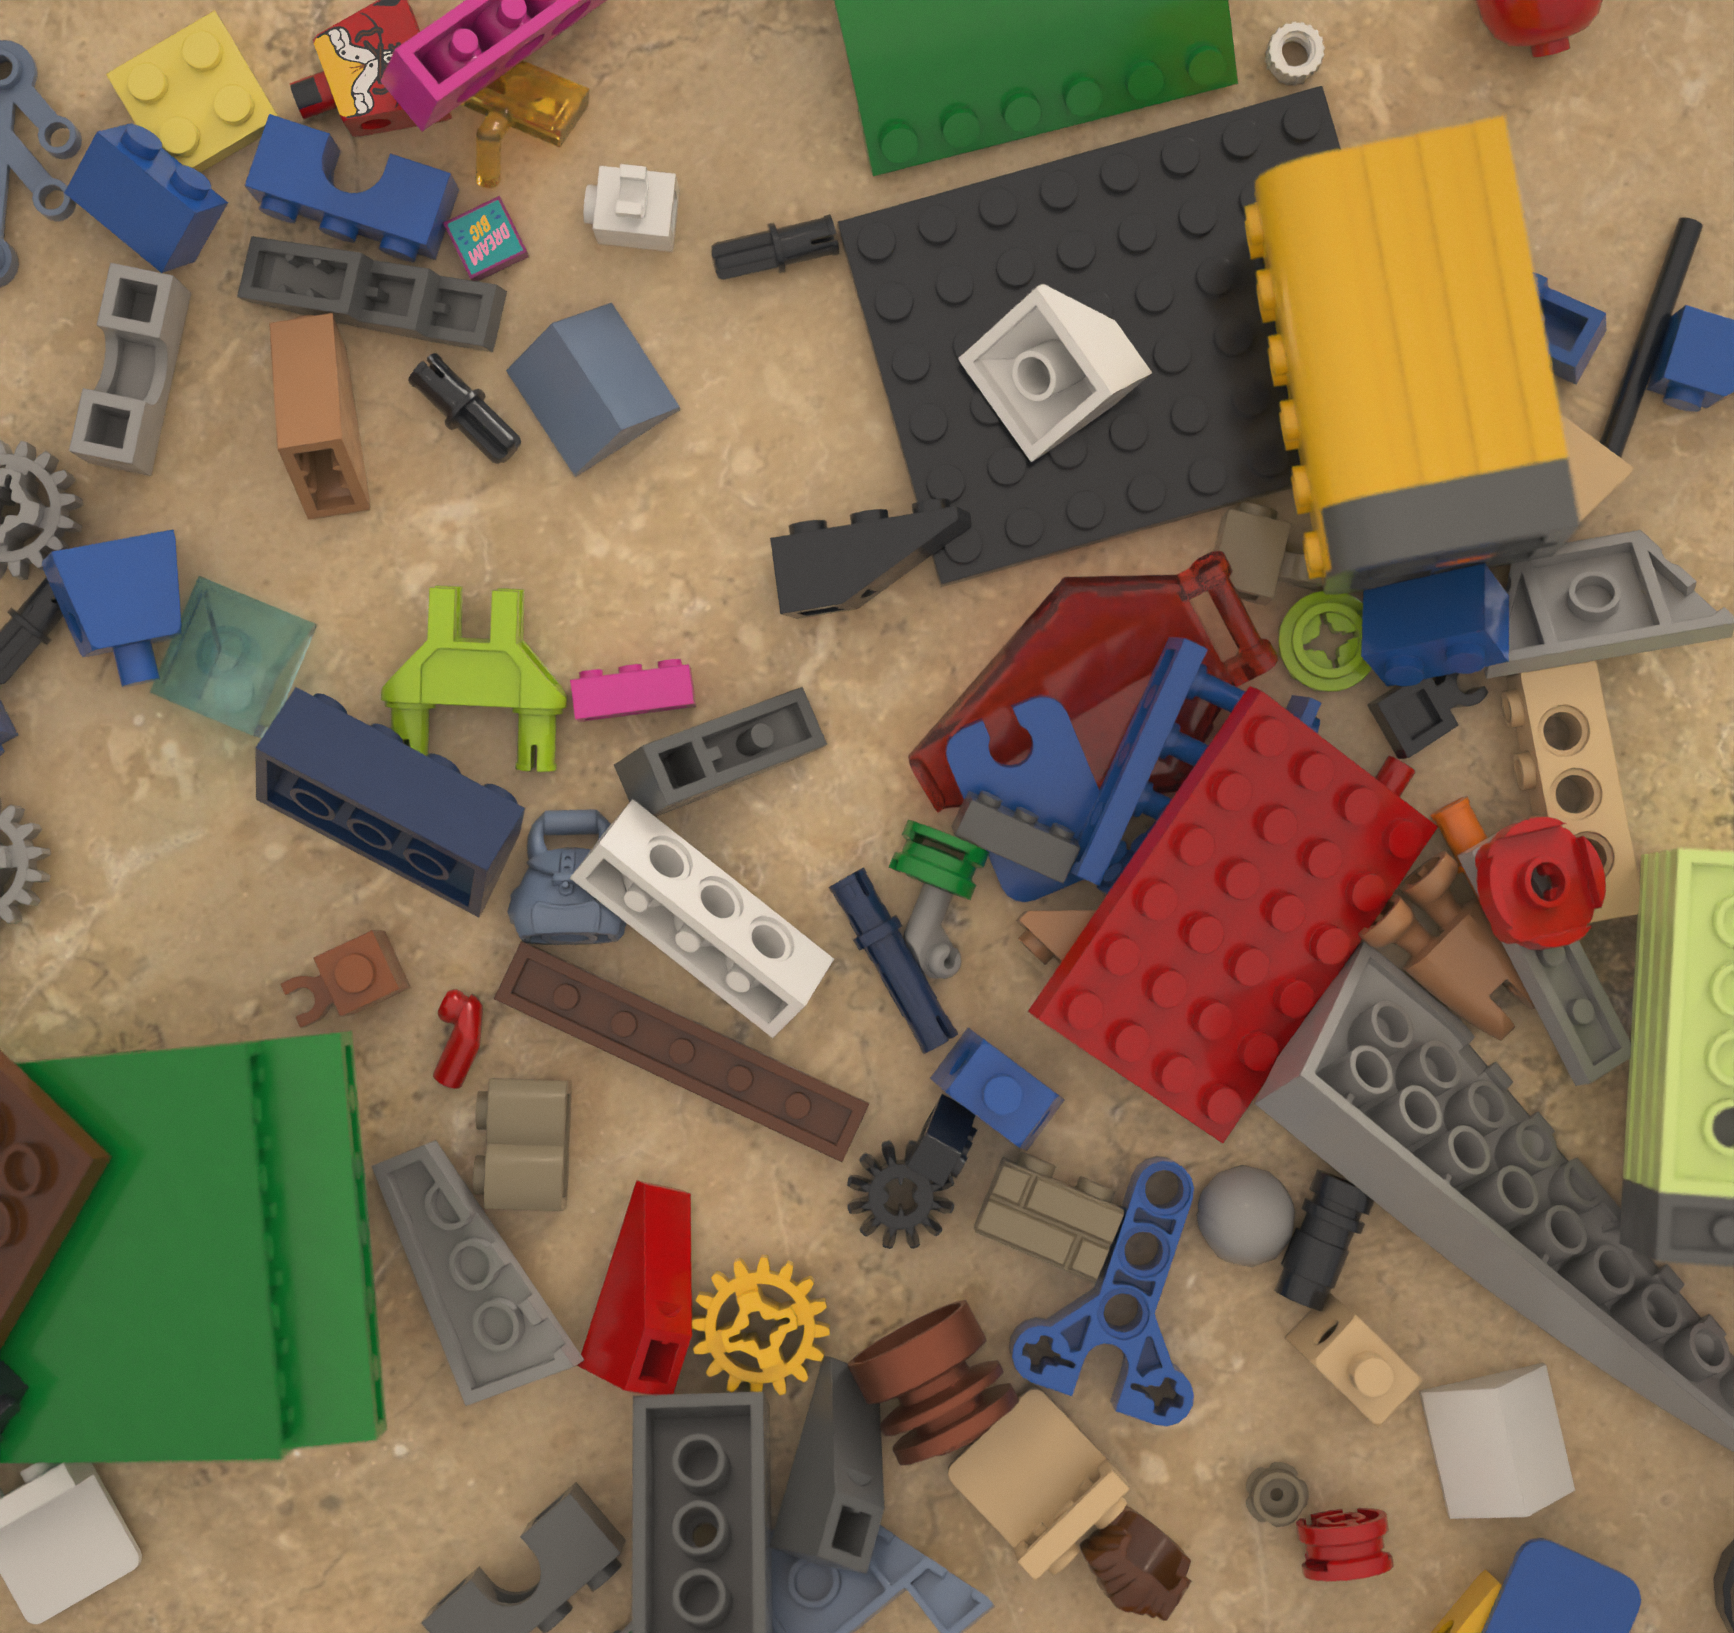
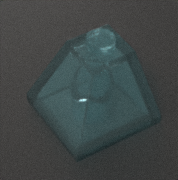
M199 576L181 617V633L171 640L158 671L160 679L154 681L150 693L252 736L262 738L285 704L317 624Z

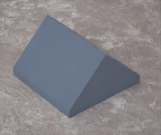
M612 303L552 323L506 370L575 477L681 410Z

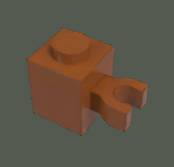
M371 930L313 957L321 975L317 977L297 976L280 984L285 995H291L301 988L309 989L314 995L315 1003L313 1008L309 1012L296 1016L300 1028H305L320 1021L325 1017L333 1004L340 1017L354 1015L411 988L388 936L382 930Z

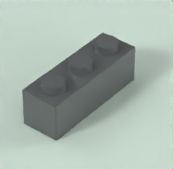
M981 790L979 795L970 791L967 792L951 826L954 836L1064 884L1081 849L1077 839L1073 837L1075 833L1072 830L1058 823H1053L1051 827L1037 821L1039 817L1035 813L1025 808L1017 807L1015 811L1001 805L1002 800L989 792Z

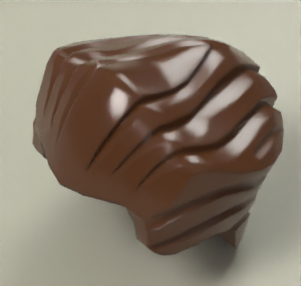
M1127 1505L1108 1526L1101 1530L1097 1529L1089 1538L1080 1543L1081 1551L1088 1562L1091 1572L1097 1576L1096 1582L1099 1588L1104 1591L1106 1597L1110 1598L1117 1609L1124 1612H1133L1139 1615L1147 1614L1151 1618L1158 1617L1162 1621H1167L1192 1582L1186 1577L1191 1560L1185 1552L1151 1521Z

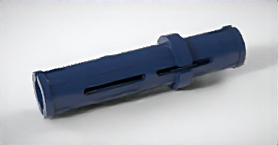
M863 867L829 887L831 893H833L837 902L842 907L857 935L853 939L859 951L865 949L870 960L874 963L882 977L883 983L911 1028L922 1053L925 1054L948 1042V1038L952 1039L957 1036L956 1028H954L942 1009L929 982L898 930L902 927L897 915L890 916L876 893L865 868Z

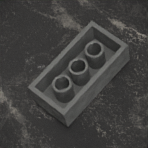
M764 1392L633 1396L632 1633H773L772 1553L770 1548V1405ZM704 1524L713 1525L718 1531L715 1539L705 1547H697L694 1542L696 1529Z

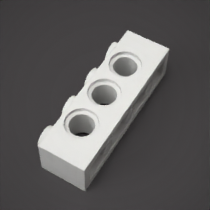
M634 799L630 801L602 834L570 877L576 884L772 1038L806 1006L834 960L833 957Z

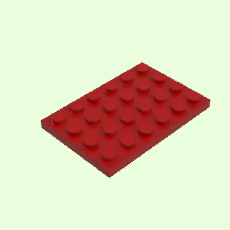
M1249 686L1038 995L1028 1013L1223 1144L1265 1083L1277 1057L1361 942L1362 938L1358 933L1364 927L1370 928L1438 826L1262 690Z

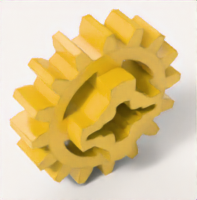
M762 1254L757 1269L750 1271L742 1258L735 1259V1276L729 1279L725 1274L717 1270L711 1276L713 1284L718 1290L717 1293L712 1294L700 1291L696 1298V1301L708 1311L707 1315L692 1317V1328L698 1331H705V1337L693 1346L694 1354L711 1353L713 1359L705 1373L709 1377L717 1375L722 1370L730 1374L727 1382V1391L734 1392L739 1387L741 1381L750 1383L751 1392H761L764 1383L772 1382L774 1389L779 1395L786 1394V1376L792 1374L804 1383L809 1379V1372L803 1363L804 1360L808 1358L813 1361H822L825 1351L819 1345L813 1343L814 1338L830 1335L829 1324L815 1321V1315L820 1314L827 1308L826 1299H809L807 1294L813 1287L815 1280L811 1275L801 1279L798 1283L791 1279L794 1263L789 1260L781 1267L779 1272L770 1270L768 1255ZM760 1284L778 1287L789 1294L794 1301L789 1300L780 1303L764 1295ZM735 1292L740 1308L735 1320L717 1327L721 1306ZM760 1311L764 1320L773 1318L776 1321L780 1320L779 1323L772 1326L769 1340L761 1341L757 1332L748 1334L745 1331L741 1332L742 1329L749 1325L751 1312ZM804 1325L803 1337L798 1348L785 1360L781 1344L787 1332L796 1330L798 1326ZM741 1350L757 1358L760 1368L746 1366L736 1361L728 1353Z

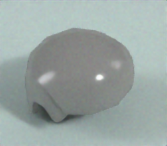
M1240 1165L1217 1173L1203 1189L1199 1198L1196 1216L1204 1239L1217 1257L1228 1263L1255 1267L1276 1259L1289 1244L1292 1238L1295 1209L1285 1186L1269 1171Z

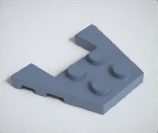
M881 1525L867 1574L818 1565L771 1548L773 1633H855L905 1591L911 1594L940 1633H964L995 1607L986 1595Z

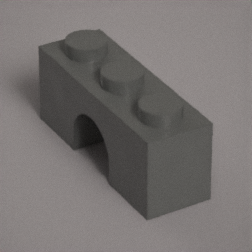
M575 1482L529 1522L520 1536L534 1552L540 1564V1581L534 1587L520 1592L504 1590L494 1584L479 1566L429 1610L421 1624L429 1633H530L536 1627L542 1633H547L573 1609L572 1605L567 1601L585 1584L592 1591H595L620 1569L622 1564L616 1557L621 1554L626 1540L579 1484Z

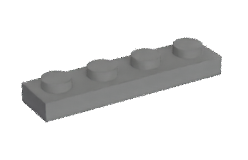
M1497 833L1457 855L1477 895L1476 853L1483 844L1490 842ZM1535 867L1531 878V885L1538 897L1544 900L1543 892L1552 887L1546 876H1539ZM1579 940L1566 946L1547 950H1532L1518 944L1502 942L1575 1086L1590 1084L1630 1059L1631 1041Z

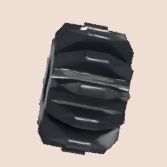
M891 1140L883 1141L882 1153L887 1163L882 1166L878 1164L872 1155L866 1152L863 1153L859 1158V1162L863 1168L873 1175L872 1178L868 1179L859 1175H850L847 1181V1186L853 1190L869 1193V1196L854 1199L847 1204L850 1214H859L868 1210L873 1212L860 1226V1232L867 1237L881 1223L886 1225L882 1245L888 1249L893 1248L895 1244L897 1229L906 1230L907 1243L911 1249L919 1247L920 1240L915 1226L920 1223L923 1224L929 1233L938 1236L942 1232V1226L929 1214L930 1210L941 1213H952L954 1210L953 1201L933 1196V1192L946 1190L954 1185L951 1175H949L945 1184L941 1187L907 1168L917 1142L914 1140L908 1141L904 1160H896L895 1148ZM898 1178L899 1185L903 1184L904 1178L916 1184L912 1189V1197L915 1204L909 1209L903 1210L902 1203H899L898 1210L892 1209L886 1204L889 1199V1190L886 1184L892 1179Z

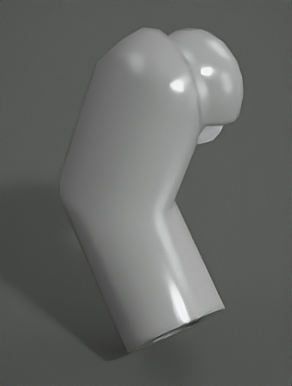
M924 883L905 929L904 940L923 973L930 978L947 979L958 972L962 962L959 950L953 947L941 925L953 894Z

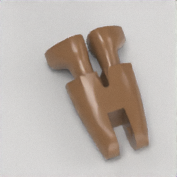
M1444 850L1414 870L1398 888L1413 904L1422 909L1439 925L1438 930L1442 933L1439 937L1432 936L1419 923L1412 908L1399 895H1392L1371 927L1368 929L1364 927L1358 935L1370 947H1384L1389 944H1395L1404 949L1411 956L1403 966V969L1412 978L1467 1022L1501 1041L1515 1028V1025L1502 1011L1501 1007L1489 996L1502 984L1510 994L1526 1007L1533 1010L1535 1006L1502 942L1493 934L1491 923L1487 919L1480 902L1473 898L1460 906L1453 897L1450 888L1457 876L1458 866L1457 862Z

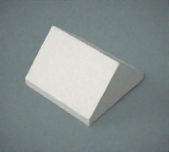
M1535 1364L1419 1391L1447 1515L1450 1519L1528 1517L1575 1491L1546 1364Z

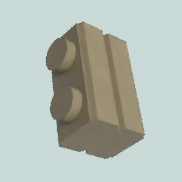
M1020 1152L1017 1162L1002 1157L973 1227L975 1232L1092 1282H1096L1108 1255L1110 1245L1124 1216L1125 1210L1121 1206L1112 1203L1116 1191L1081 1176L1076 1187L1052 1177L1056 1169L1055 1165L1024 1152Z

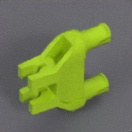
M437 585L429 588L427 641L398 669L381 689V700L385 701V707L391 708V730L402 738L405 745L409 746L410 742L411 748L426 756L428 755L429 709L436 708V704L512 707V712L518 713L517 762H515V769L531 771L532 768H535L536 745L537 772L556 771V715L563 714V708H567V695L555 677L523 640L524 589L498 588L497 590H492L490 639L462 638V586Z

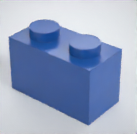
M132 123L96 132L64 192L161 273L196 261L228 204L225 199L211 189L210 181L201 172L192 167L182 165L162 148V142L155 134Z
M1485 563L1364 590L1361 656L1387 687L1394 685L1413 686L1420 683L1423 679L1452 673L1470 674L1478 672L1486 666L1509 662V595Z

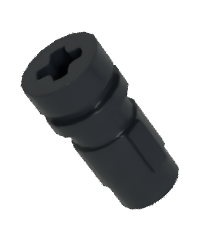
M1317 1169L1309 1190L1314 1192L1312 1200L1308 1198L1304 1200L1301 1209L1307 1213L1301 1227H1296L1281 1262L1284 1268L1274 1291L1296 1303L1317 1311H1323L1332 1288H1335L1350 1252L1348 1248L1354 1233L1361 1234L1365 1223L1360 1221L1362 1214H1370L1375 1201L1350 1181Z

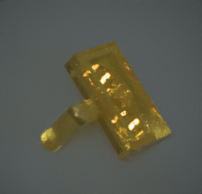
M521 61L462 103L461 106L486 116L476 132L475 179L477 184L484 188H494L500 183L501 143L511 127L560 148L588 108L589 88L526 61Z

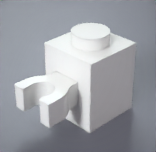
M620 164V168L599 166L597 185H587L584 199V223L593 224L592 229L598 244L673 252L680 192L676 174L647 171L645 166Z

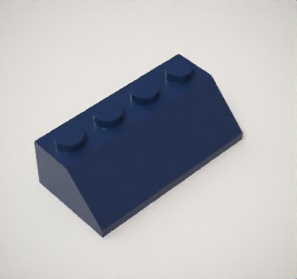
M295 687L255 748L256 800L478 918L480 917L521 832L525 808L518 805L517 800L512 794L497 785L485 784L483 786L461 774L454 763L443 756L433 753L426 756L405 745L402 738L396 732L384 725L373 723L369 726L348 715L346 709L338 701L325 694L316 693L312 696Z

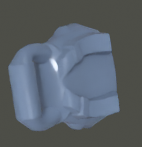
M597 809L546 810L532 824L527 838L528 869L520 885L511 893V901L507 911L511 924L515 925V929L523 942L541 945L601 944L618 941L624 935L626 922L570 879L591 849L564 847L548 851L544 842V835L598 834L599 840L611 823Z

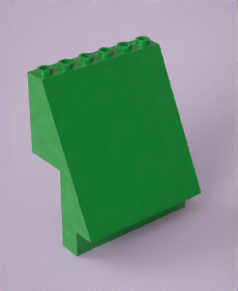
M352 1031L14 1062L96 1141L111 1158L0 1349V1361L3 1360L29 1387L20 1402L21 1407L19 1411L10 1419L1 1434L0 1464L283 1460L296 1448L377 1441L387 1430Z

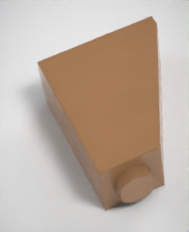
M333 313L315 316L302 315L290 320L269 323L277 449L308 520L370 510V498L348 355Z

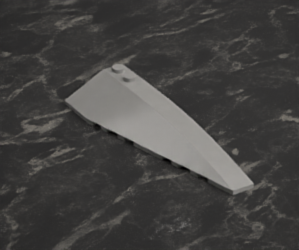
M1365 941L1359 944L1340 973L1328 986L1277 1057L1255 1104L1400 1223L1506 1304L1607 1374L1734 1452V1356L1729 1352L1728 1344L1724 1338L1726 1336L1725 1331L1710 1314L1701 1318L1679 1293L1685 1284L1668 1264L1658 1268L1652 1259L1619 1243L1620 1207L1578 1158L1568 1161L1558 1150L1552 1135L1555 1132L1554 1129L1539 1112L1530 1116L1508 1091L1513 1081L1497 1062L1487 1066L1470 1046V1042L1475 1036L1465 1024L1374 947H1370Z

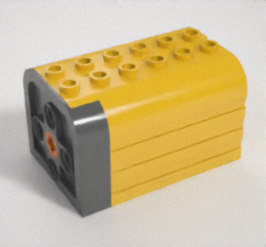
M1505 116L1417 133L1416 135L1363 144L1358 147L1315 154L1282 164L1260 175L1255 181V204L1244 206L1246 217L1244 223L1251 260L1263 258L1265 269L1256 271V290L1262 323L1275 321L1277 335L1268 336V357L1274 387L1286 385L1289 400L1280 402L1281 412H1279L1285 450L1298 449L1301 466L1291 467V484L1297 515L1309 513L1313 531L1303 533L1304 540L1302 541L1309 579L1321 577L1324 594H1344L1360 592L1483 563L1488 568L1553 556L1581 525Z

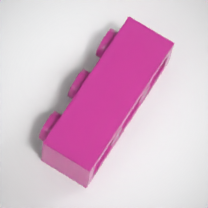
M681 659L659 661L658 668L642 670V664L618 667V674L603 675L602 669L586 670L579 672L580 679L570 680L575 720L578 722L696 707L692 670L689 664L682 665Z

